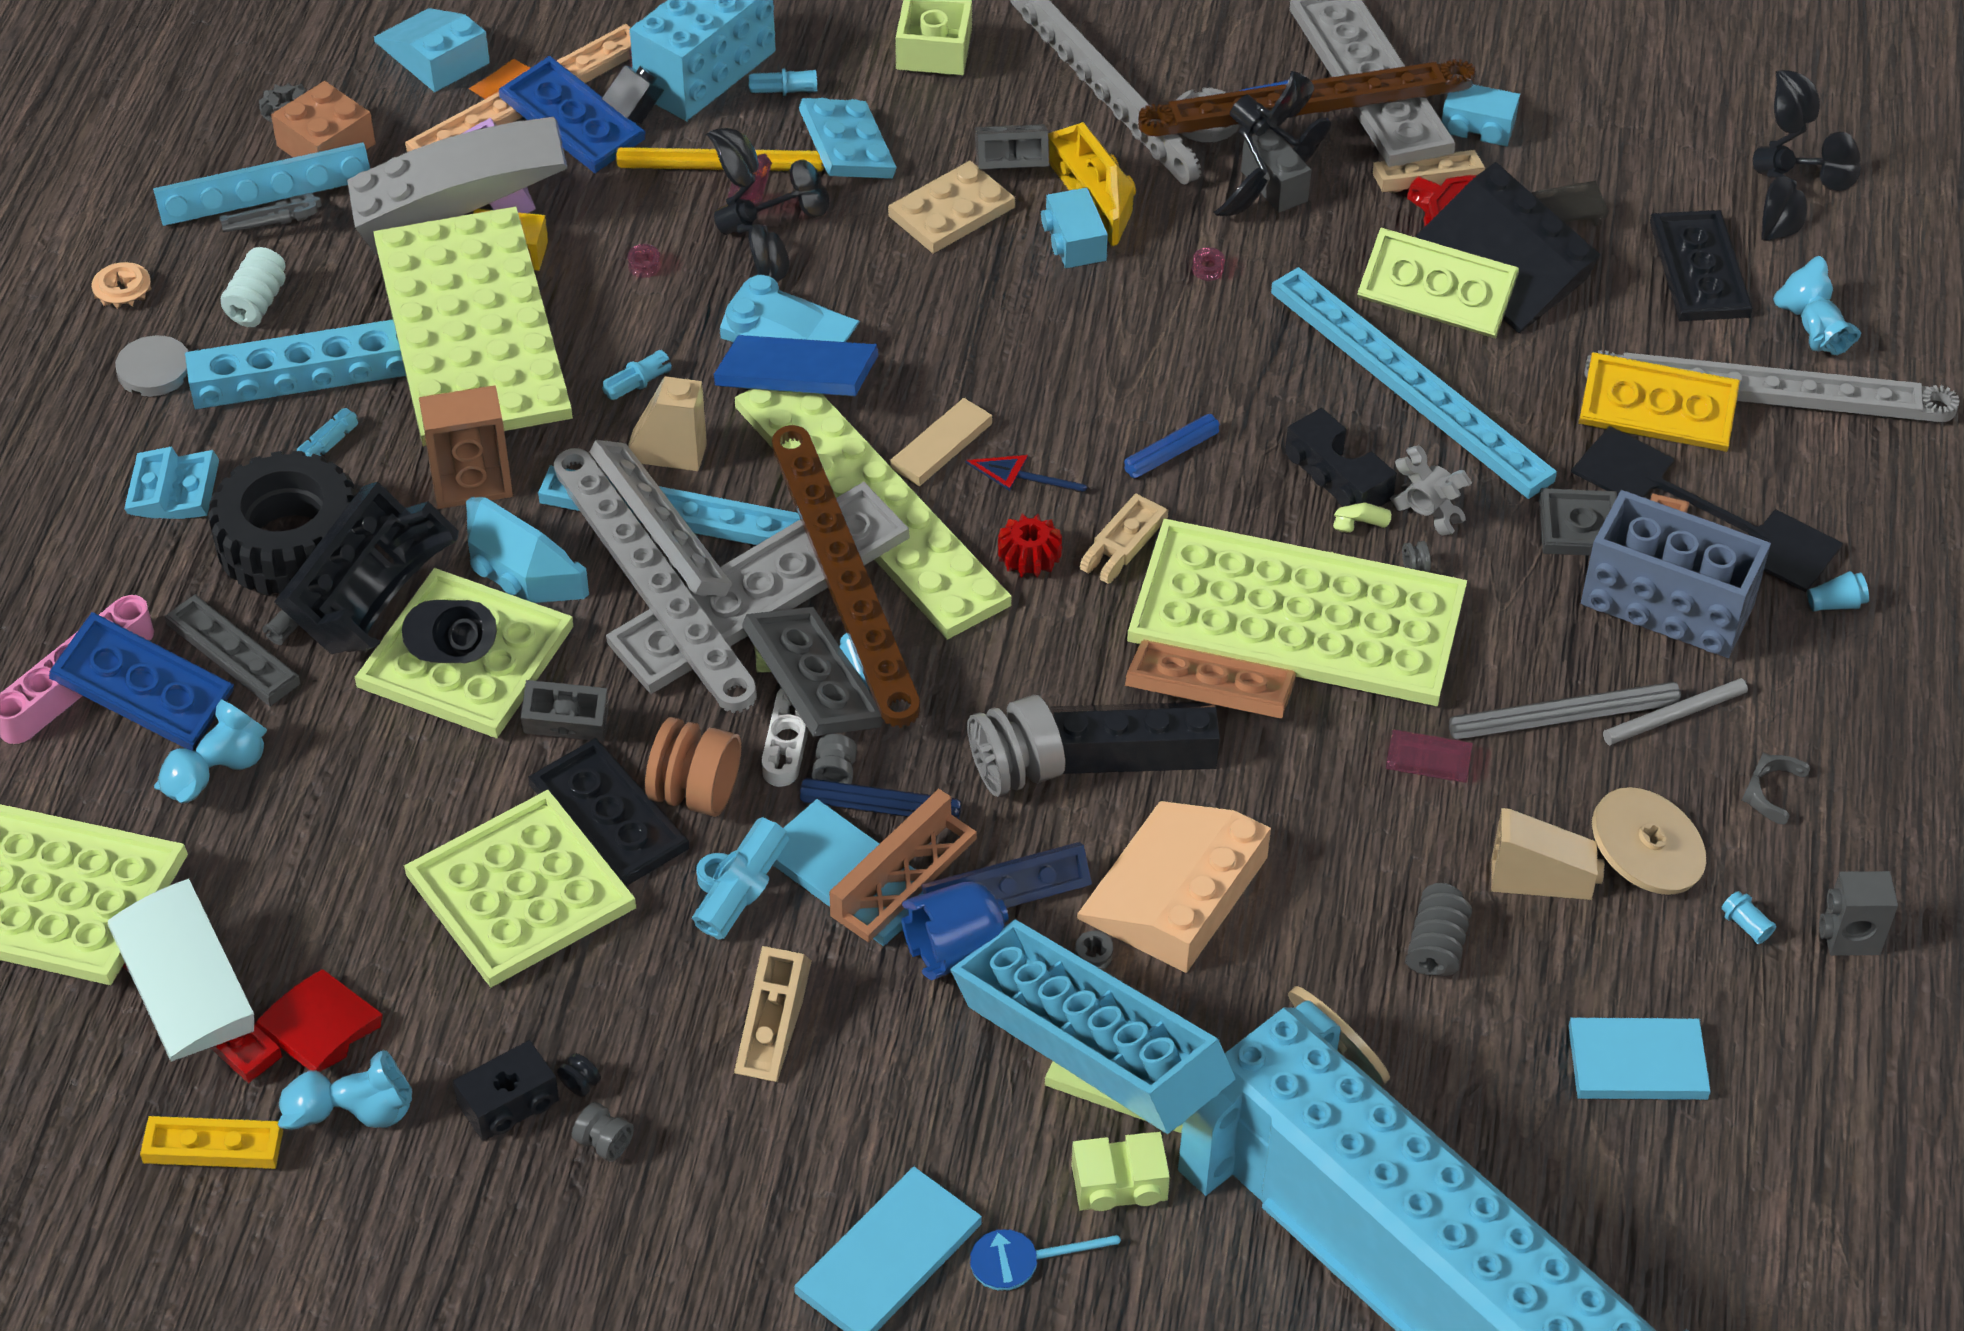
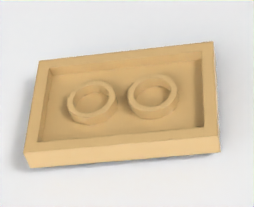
M968 161L888 205V215L934 254L1015 208V197L983 170L979 169L972 161Z

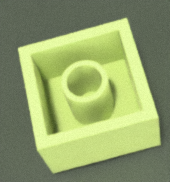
M903 0L896 33V69L964 75L972 33V0Z

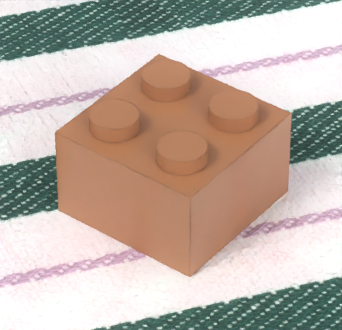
M323 81L271 114L277 146L293 158L362 142L367 150L376 144L371 113L326 81Z

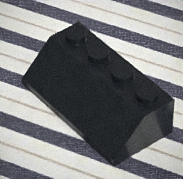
M1205 702L1050 706V712L1059 730L1064 749L1065 771L1063 774L1217 769L1220 738L1216 707L1213 704Z

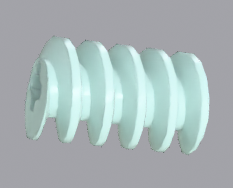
M263 247L253 248L247 253L245 260L241 262L239 269L235 272L233 279L229 282L227 289L223 291L220 298L222 309L233 321L246 327H255L260 324L262 316L266 314L268 306L272 304L274 296L278 294L280 287L285 282L284 271L286 264L284 259L278 253Z

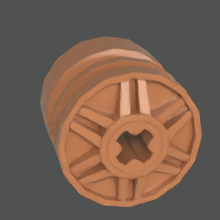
M668 717L656 735L647 764L645 791L648 799L657 802L666 800L668 805L678 806L686 796V805L689 810L713 817L719 816L731 797L741 758V739L739 734L717 728H708L701 737V729L698 723L687 722L685 725L682 719Z

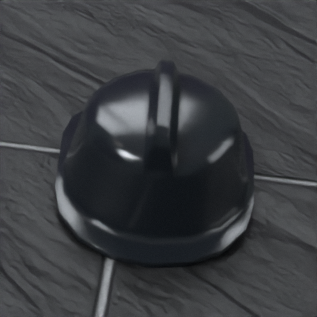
M470 600L424 601L411 609L405 617L402 626L403 643L408 651L419 660L431 663H469L477 661L489 652L497 634L496 619L490 609L480 602Z

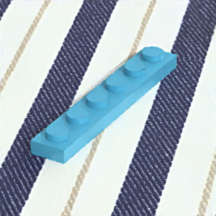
M362 142L153 188L162 225L165 226L287 199L293 196L348 185L347 179L356 176L360 172L369 170L370 166L366 148Z

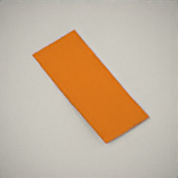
M513 58L493 74L469 89L483 99H486L499 92V88L530 69V67Z

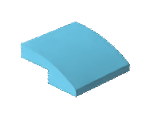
M172 446L137 453L124 508L125 511L130 515L148 518L184 519L208 516L219 458L213 450L178 456Z

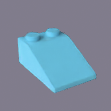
M428 8L374 36L375 43L434 92L490 63L486 31L465 14Z

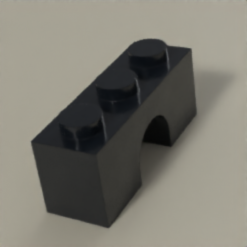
M1322 407L1287 427L1285 453L1294 464H1298L1304 469L1317 485L1323 486L1333 495L1342 507L1359 503H1369L1381 507L1391 501L1390 497L1394 495L1397 473L1372 451L1355 459L1342 457L1347 429Z

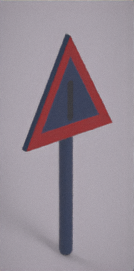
M1028 455L966 460L968 465L1009 491L1017 478L1082 492L1087 490L1085 484L1021 471L1028 459Z

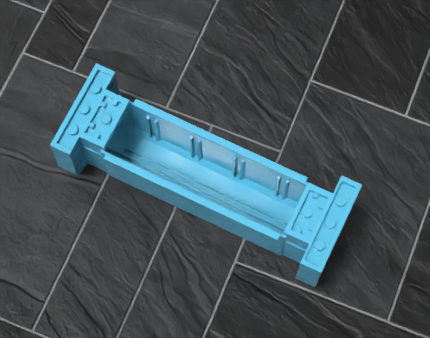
M1309 1000L1302 1002L1295 1008H1282L1228 1050L1225 1055L1236 1080L1182 1124L1178 1171L1207 1196L1230 1176L1234 1175L1263 1202L1262 1208L1396 1331H1656L1634 1311L1630 1304L1355 1063L1338 1052L1340 1026Z

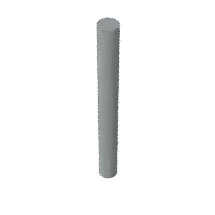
M1740 678L1603 731L1604 740L1608 745H1612L1747 693V684Z

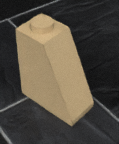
M665 376L634 427L628 447L641 464L699 471L707 445L702 381Z
M1502 808L1491 858V892L1592 900L1595 884H1602L1604 878V859H1597L1596 841L1512 809Z

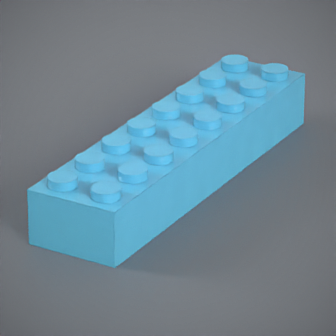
M1016 919L1004 927L999 935L970 953L950 969L969 1008L1166 1134L1182 1125L1187 1118L1236 1080L1218 1038Z

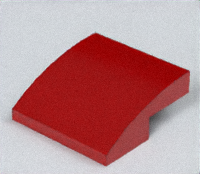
M322 969L296 985L277 1000L256 1021V1026L307 1069L321 1072L347 1058L349 1044L380 1028L383 1014Z

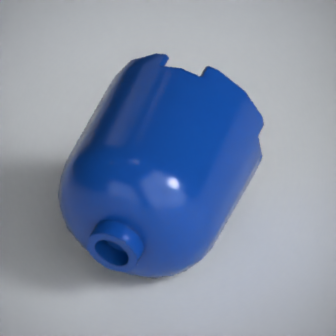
M974 881L958 883L902 902V906L908 909L909 912L908 916L901 918L908 948L912 957L921 955L927 966L923 968L922 973L930 980L952 973L950 970L952 967L999 935L1005 927V923L1009 920L1008 911L1002 899H996L988 888Z

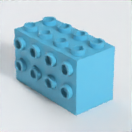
M667 0L629 29L633 68L637 70L639 66H642L657 77L654 83L664 89L655 104L686 122L775 52L773 0Z

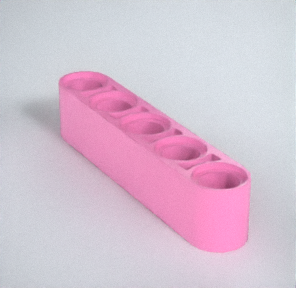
M137 595L123 596L99 614L148 641L153 638L154 629L148 606L142 597ZM76 633L0 693V737L3 741L9 744H19L29 740L82 697L77 692L49 679V671Z

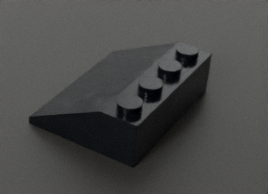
M1494 162L1473 178L1415 237L1518 267L1519 273L1503 320L1519 334L1585 282L1601 255L1497 162Z

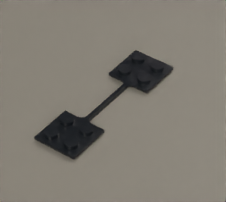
M1611 426L1603 432L1571 469V473L1606 491H1617V496L1621 490L1645 497L1652 489H1662L1747 532L1750 536L1770 542L1771 546L1764 571L1804 592H1807L1843 546L1842 542L1776 509L1762 525L1754 526L1750 522L1663 480V474L1674 463L1675 458Z

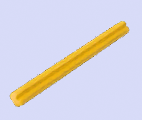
M620 147L617 150L616 160L620 168L724 170L716 149ZM755 150L759 162L757 170L790 171L793 162L802 159L810 162L817 171H823L825 168L818 151Z

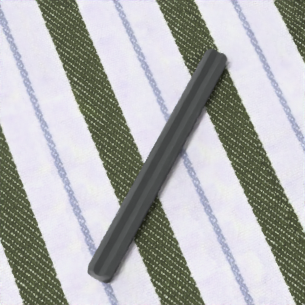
M1667 682L1457 715L1450 718L1449 730L1452 738L1458 740L1661 708L1680 702L1681 691L1676 682Z

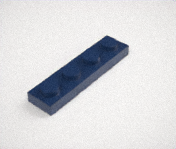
M1077 842L921 884L923 894L958 883L974 881L988 888L996 899H1002L1006 908L1089 886L1092 885L1084 845Z

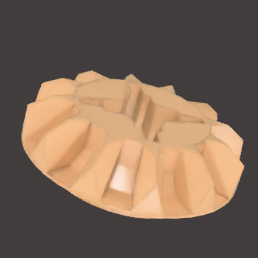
M121 262L111 264L101 269L94 276L92 281L94 297L100 299L103 306L113 304L118 309L122 304L127 303L133 307L134 300H145L146 292L151 290L150 275L144 267L135 263ZM120 281V283L124 284V286L127 288L120 289L119 287H117V282Z

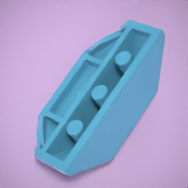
M470 497L466 501L470 564L479 576L488 577L499 584L506 593L513 596L516 595L533 603L584 599L589 595L586 568L577 561L573 562L567 553L545 534L486 497Z

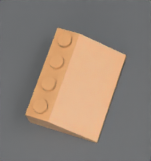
M1160 801L1077 913V919L1187 973L1266 861L1271 828L1235 810Z

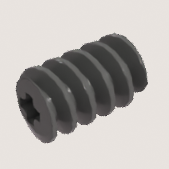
M1434 883L1428 885L1422 892L1418 915L1415 919L1408 954L1405 959L1406 965L1417 973L1449 976L1455 974L1459 969V959L1462 957L1463 952L1462 946L1466 940L1465 933L1468 931L1469 919L1473 909L1470 903L1463 898L1461 891L1447 883Z

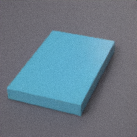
M1570 1018L1569 1034L1578 1099L1708 1100L1711 1091L1699 1019Z

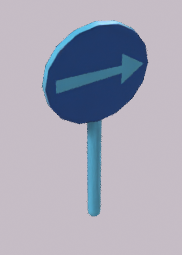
M995 1230L985 1234L975 1243L970 1253V1267L975 1278L984 1286L994 1290H1012L1022 1286L1033 1276L1037 1267V1259L1117 1245L1121 1242V1238L1119 1236H1110L1035 1250L1033 1243L1022 1233L1013 1230Z

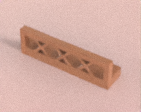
M940 789L936 790L829 891L830 916L869 943L904 909L902 906L903 901L918 896L922 892L921 884L934 881L977 839V831L951 815V796ZM945 828L960 836L955 843L936 844V836ZM932 856L933 864L927 869L909 870V862L914 857ZM905 881L906 889L900 895L882 896L881 889L887 883ZM878 907L879 915L868 926L853 916L859 909Z

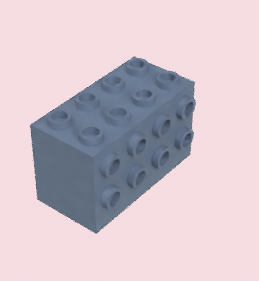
M1621 490L1594 540L1580 604L1623 619L1634 625L1661 633L1672 639H1677L1708 652L1729 658L1754 607L1771 543Z

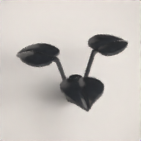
M1788 70L1775 71L1777 86L1774 98V113L1780 129L1789 134L1779 140L1770 141L1769 146L1758 147L1753 154V167L1756 172L1767 174L1768 178H1776L1768 188L1764 204L1762 240L1765 241L1795 234L1802 228L1806 220L1807 201L1804 193L1796 190L1797 182L1783 175L1791 170L1795 164L1822 165L1820 181L1823 186L1832 191H1843L1850 188L1857 181L1861 171V156L1858 146L1852 136L1845 132L1831 133L1824 140L1822 158H1796L1791 149L1787 146H1781L1805 133L1807 129L1806 123H1811L1817 119L1820 108L1819 94L1815 85L1804 75Z
M1290 71L1287 86L1271 111L1266 109L1261 103H1258L1249 94L1241 97L1232 107L1230 116L1242 126L1239 133L1245 138L1259 168L1246 177L1220 208L1213 211L1215 215L1232 216L1245 211L1255 202L1267 184V179L1264 177L1267 173L1266 165L1250 134L1261 136L1270 128L1295 146L1293 150L1304 162H1307L1312 157L1320 142L1326 137L1331 128V122L1327 118H1320L1313 122L1304 131L1300 140L1293 138L1278 127L1287 118L1296 116L1310 100L1314 92V86L1305 75Z
M719 128L710 131L706 135L714 144L726 175L734 185L740 187L732 197L726 199L727 205L715 210V224L724 235H729L736 231L738 234L749 231L750 249L758 275L769 276L775 279L776 282H779L789 271V256L785 245L778 234L774 232L768 233L766 225L752 224L757 218V212L798 197L801 209L806 215L819 217L825 214L829 208L830 199L825 186L822 185L821 176L817 169L807 160L795 161L791 165L789 172L795 191L755 206L750 200L740 199L755 182L756 179L753 172L759 167L758 157L752 143L743 133L735 129Z

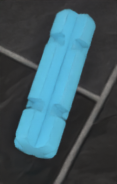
M342 408L334 415L335 421L330 419L310 437L311 442L306 440L297 448V451H303L309 457L312 454L321 456L320 453L322 455L326 454L346 436L344 432L349 433L358 425L357 415L348 408Z

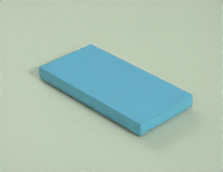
M816 799L784 827L790 839L773 866L830 907L829 891L870 854L879 843ZM909 865V870H916ZM905 881L887 883L881 889L882 896L900 895L906 889ZM878 907L859 909L853 916L868 926L879 915ZM904 908L873 939L882 946H885L903 929L901 918L909 915L908 909Z
M913 1166L794 1285L795 1294L843 1331H878L982 1224V1216Z

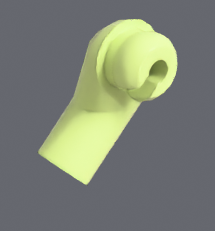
M1369 503L1340 507L1334 514L1336 520L1333 526L1335 530L1345 533H1351L1354 530V521H1361L1385 528L1391 521V511Z

